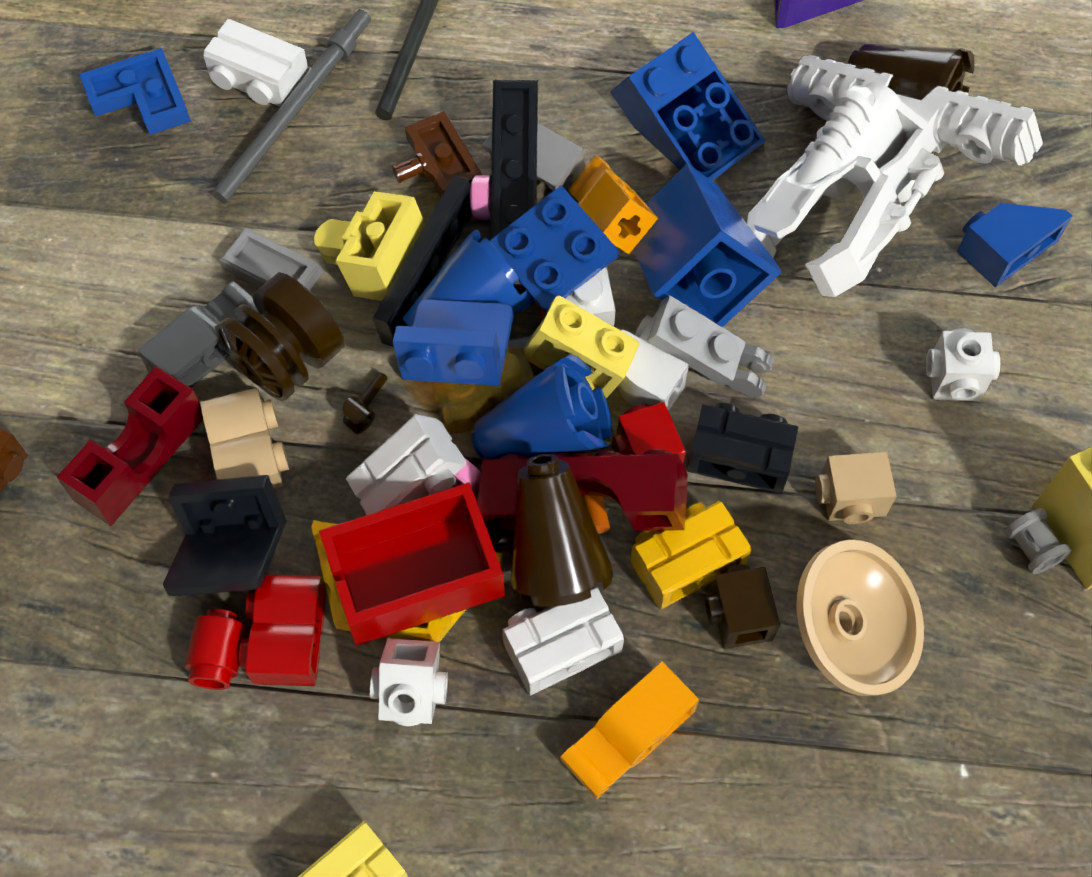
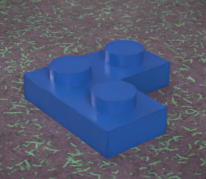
M162 48L79 74L95 117L137 103L149 135L191 122Z

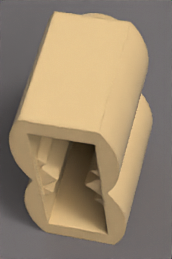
M257 387L200 402L217 480L268 475L273 488L282 487L281 472L289 470L282 441L273 443L270 429L279 427L272 400L263 401Z

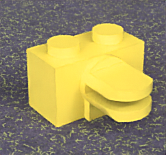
M374 191L363 212L356 211L351 222L329 219L324 222L315 232L314 243L325 263L338 265L353 296L382 301L426 224L414 197Z

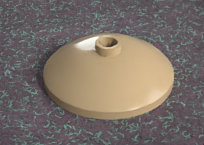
M844 540L828 545L817 552L808 562L801 576L796 605L801 637L811 659L829 681L851 694L869 697L883 695L898 689L914 673L921 657L924 642L922 609L911 580L891 555L869 542Z

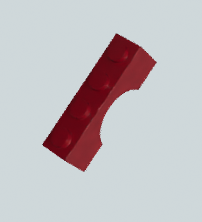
M662 449L648 450L642 455H622L614 451H601L596 453L595 456L574 457L567 453H551L556 455L558 460L569 464L582 496H602L616 502L622 507L625 516L635 531L685 530L688 473L678 453L672 454ZM506 454L501 456L500 459L482 460L477 504L484 522L492 523L498 531H506V533H514L517 473L522 467L526 466V461L529 459L521 455Z

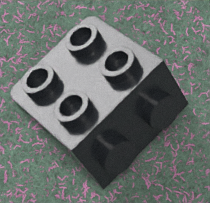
M261 475L174 484L168 498L182 526L185 537L163 582L167 595L195 596L220 592H244L260 587L264 582L287 522L269 476Z

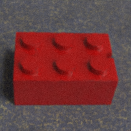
M470 482L319 530L347 623L356 646L505 596L503 572Z

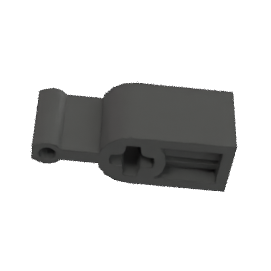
M232 282L225 286L222 293L205 307L196 305L183 312L138 349L147 370L151 372L157 366L192 388L229 356L216 335L215 326L226 317L234 319L233 311L241 304L257 311L253 298L237 283Z

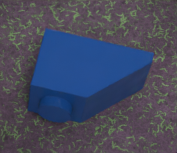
M1000 203L985 214L983 211H980L968 220L962 229L965 235L957 252L996 288L1057 243L1073 215L1065 209Z

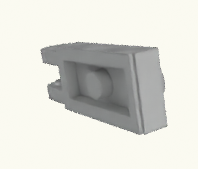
M672 296L661 300L648 337L649 343L689 364V367L721 386L727 385L747 397L758 398L764 395L767 385L765 380L757 377L751 371L737 368L741 364L754 372L769 373L774 363V359L769 353H766L765 350L758 346L745 345L746 341Z

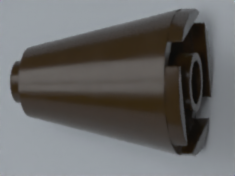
M864 44L859 51L854 50L847 63L855 65V68L861 70L868 68L874 70V73L881 74L884 72L892 74L893 77L889 82L888 88L898 95L918 100L925 98L937 86L948 88V91L951 92L962 91L968 93L970 87L963 85L965 72L973 74L975 67L974 54L970 50L963 48Z
M553 454L537 455L529 458L526 461V466L522 467L517 473L511 569L512 590L515 598L520 601L522 594L531 596L532 605L563 606L582 602L591 598L590 588L601 582L603 590L610 586L613 579L612 564L569 464L558 460L557 456Z

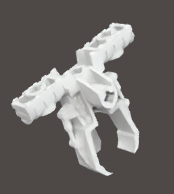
M814 55L803 56L798 63V67L794 68L790 75L791 80L787 87L788 97L794 104H803L805 107L811 108L815 114L827 120V122L817 131L815 142L811 141L805 149V153L788 171L775 181L766 195L749 212L747 225L772 258H774L776 253L775 246L787 234L796 230L810 209L823 195L843 201L853 186L856 185L864 201L842 241L834 244L821 257L805 264L820 295L836 297L866 278L879 252L897 232L905 231L911 225L909 215L919 199L928 193L934 181H938L943 177L944 170L940 159L932 154V151L940 153L946 144H950L951 147L958 148L966 157L978 163H990L995 158L1006 162L1012 160L1014 164L1022 166V164L1031 161L1034 152L1037 153L1043 144L1033 109L1023 106L1020 108L1010 106L1011 103L1000 102L982 96L971 97L966 92L948 91V88L937 86L925 98L918 100L898 95L888 88L889 82L893 77L892 74L884 72L878 74L868 68L861 70L855 68V65L836 62L831 59L821 60L818 56ZM906 202L905 206H901V203Z

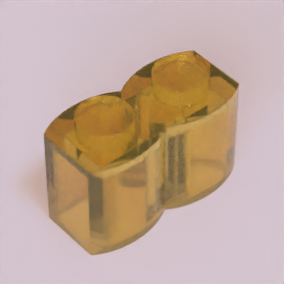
M507 348L500 386L432 382L434 404L439 418L449 434L473 431L475 422L534 378L523 349Z

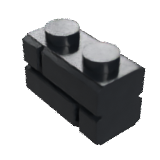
M716 403L713 406L702 404L687 472L782 494L789 476L799 427L788 424L784 417L776 414H763L757 417L740 413L736 406L728 403Z

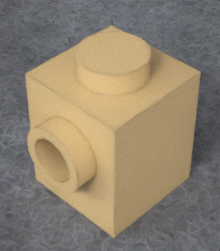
M887 451L828 456L821 475H816L815 479L817 501L819 504H825L828 521L844 520L847 524H861L870 521L873 517H883L888 514L897 496Z

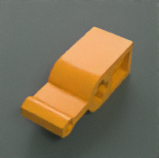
M596 154L568 188V191L578 200V205L615 246L628 254L631 253L658 219L639 195L612 171L607 162Z
M662 661L618 700L588 733L562 754L560 760L586 789L598 799L630 768L635 767L693 715L699 699Z

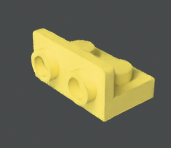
M556 296L544 320L527 341L520 357L545 370L570 354L578 356L593 372V374L586 376L592 390L601 387L605 398H607L625 378L638 349L639 342L567 299Z

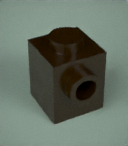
M740 564L727 567L720 574L715 575L710 594H705V608L709 623L711 625L718 624L723 649L773 641L780 627V621L766 567L750 569L749 565Z

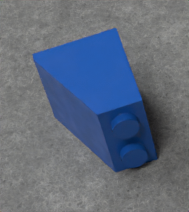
M688 163L646 204L658 219L633 250L653 295L658 299L663 300L668 296H672L723 327L782 273L778 264L718 185Z

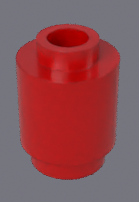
M223 609L207 610L206 615L198 616L194 619L185 669L189 671L188 682L190 684L211 690L230 688L231 678H235L238 675L239 648L246 631V626L242 622L237 621V614Z

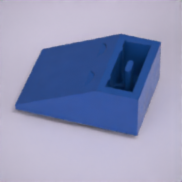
M694 32L628 76L610 91L633 127L679 170L688 163L711 181L766 142Z

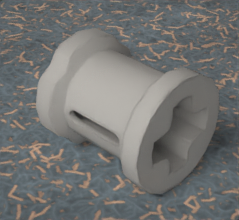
M1043 508L1024 514L1012 522L1004 531L1009 539L1017 541L1029 559L1028 569L1033 575L1054 567L1066 559L1072 552L1068 544L1060 543L1047 524L1046 519L1048 515Z

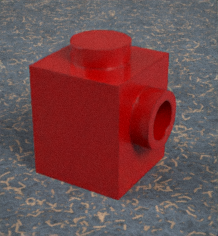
M665 402L652 406L639 404L628 409L623 415L618 416L617 435L612 436L614 452L622 455H642L648 450L662 449L672 454L678 453L682 463H684L686 451Z

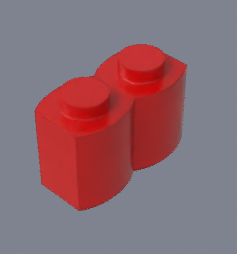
M266 575L260 587L248 591L246 616L248 620H253L249 638H242L239 665L241 669H246V674L253 684L315 686L319 668L321 634L326 606V588L321 576Z

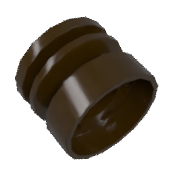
M278 272L252 294L253 303L257 311L241 304L233 311L234 319L226 317L215 326V330L222 346L239 370L271 397L279 401H285L295 392L294 384L300 386L309 380L308 371L303 362L317 369L323 367L345 347V339L339 326L321 302L300 282L287 274Z

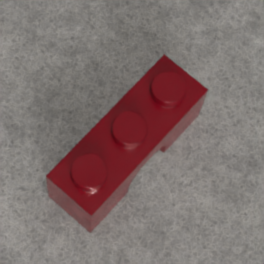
M157 366L124 401L128 409V420L119 437L105 448L90 439L57 476V479L75 503L109 526L116 522L203 421L201 405L195 391Z

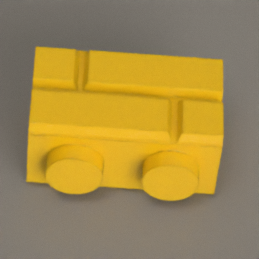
M717 501L708 507H705L703 503H697L686 509L685 530L641 532L635 539L636 544L632 545L630 561L639 578L646 585L647 591L655 604L661 610L709 585L714 581L715 575L720 574L723 569L734 565H746L751 548L739 527L735 526L733 518L722 502Z

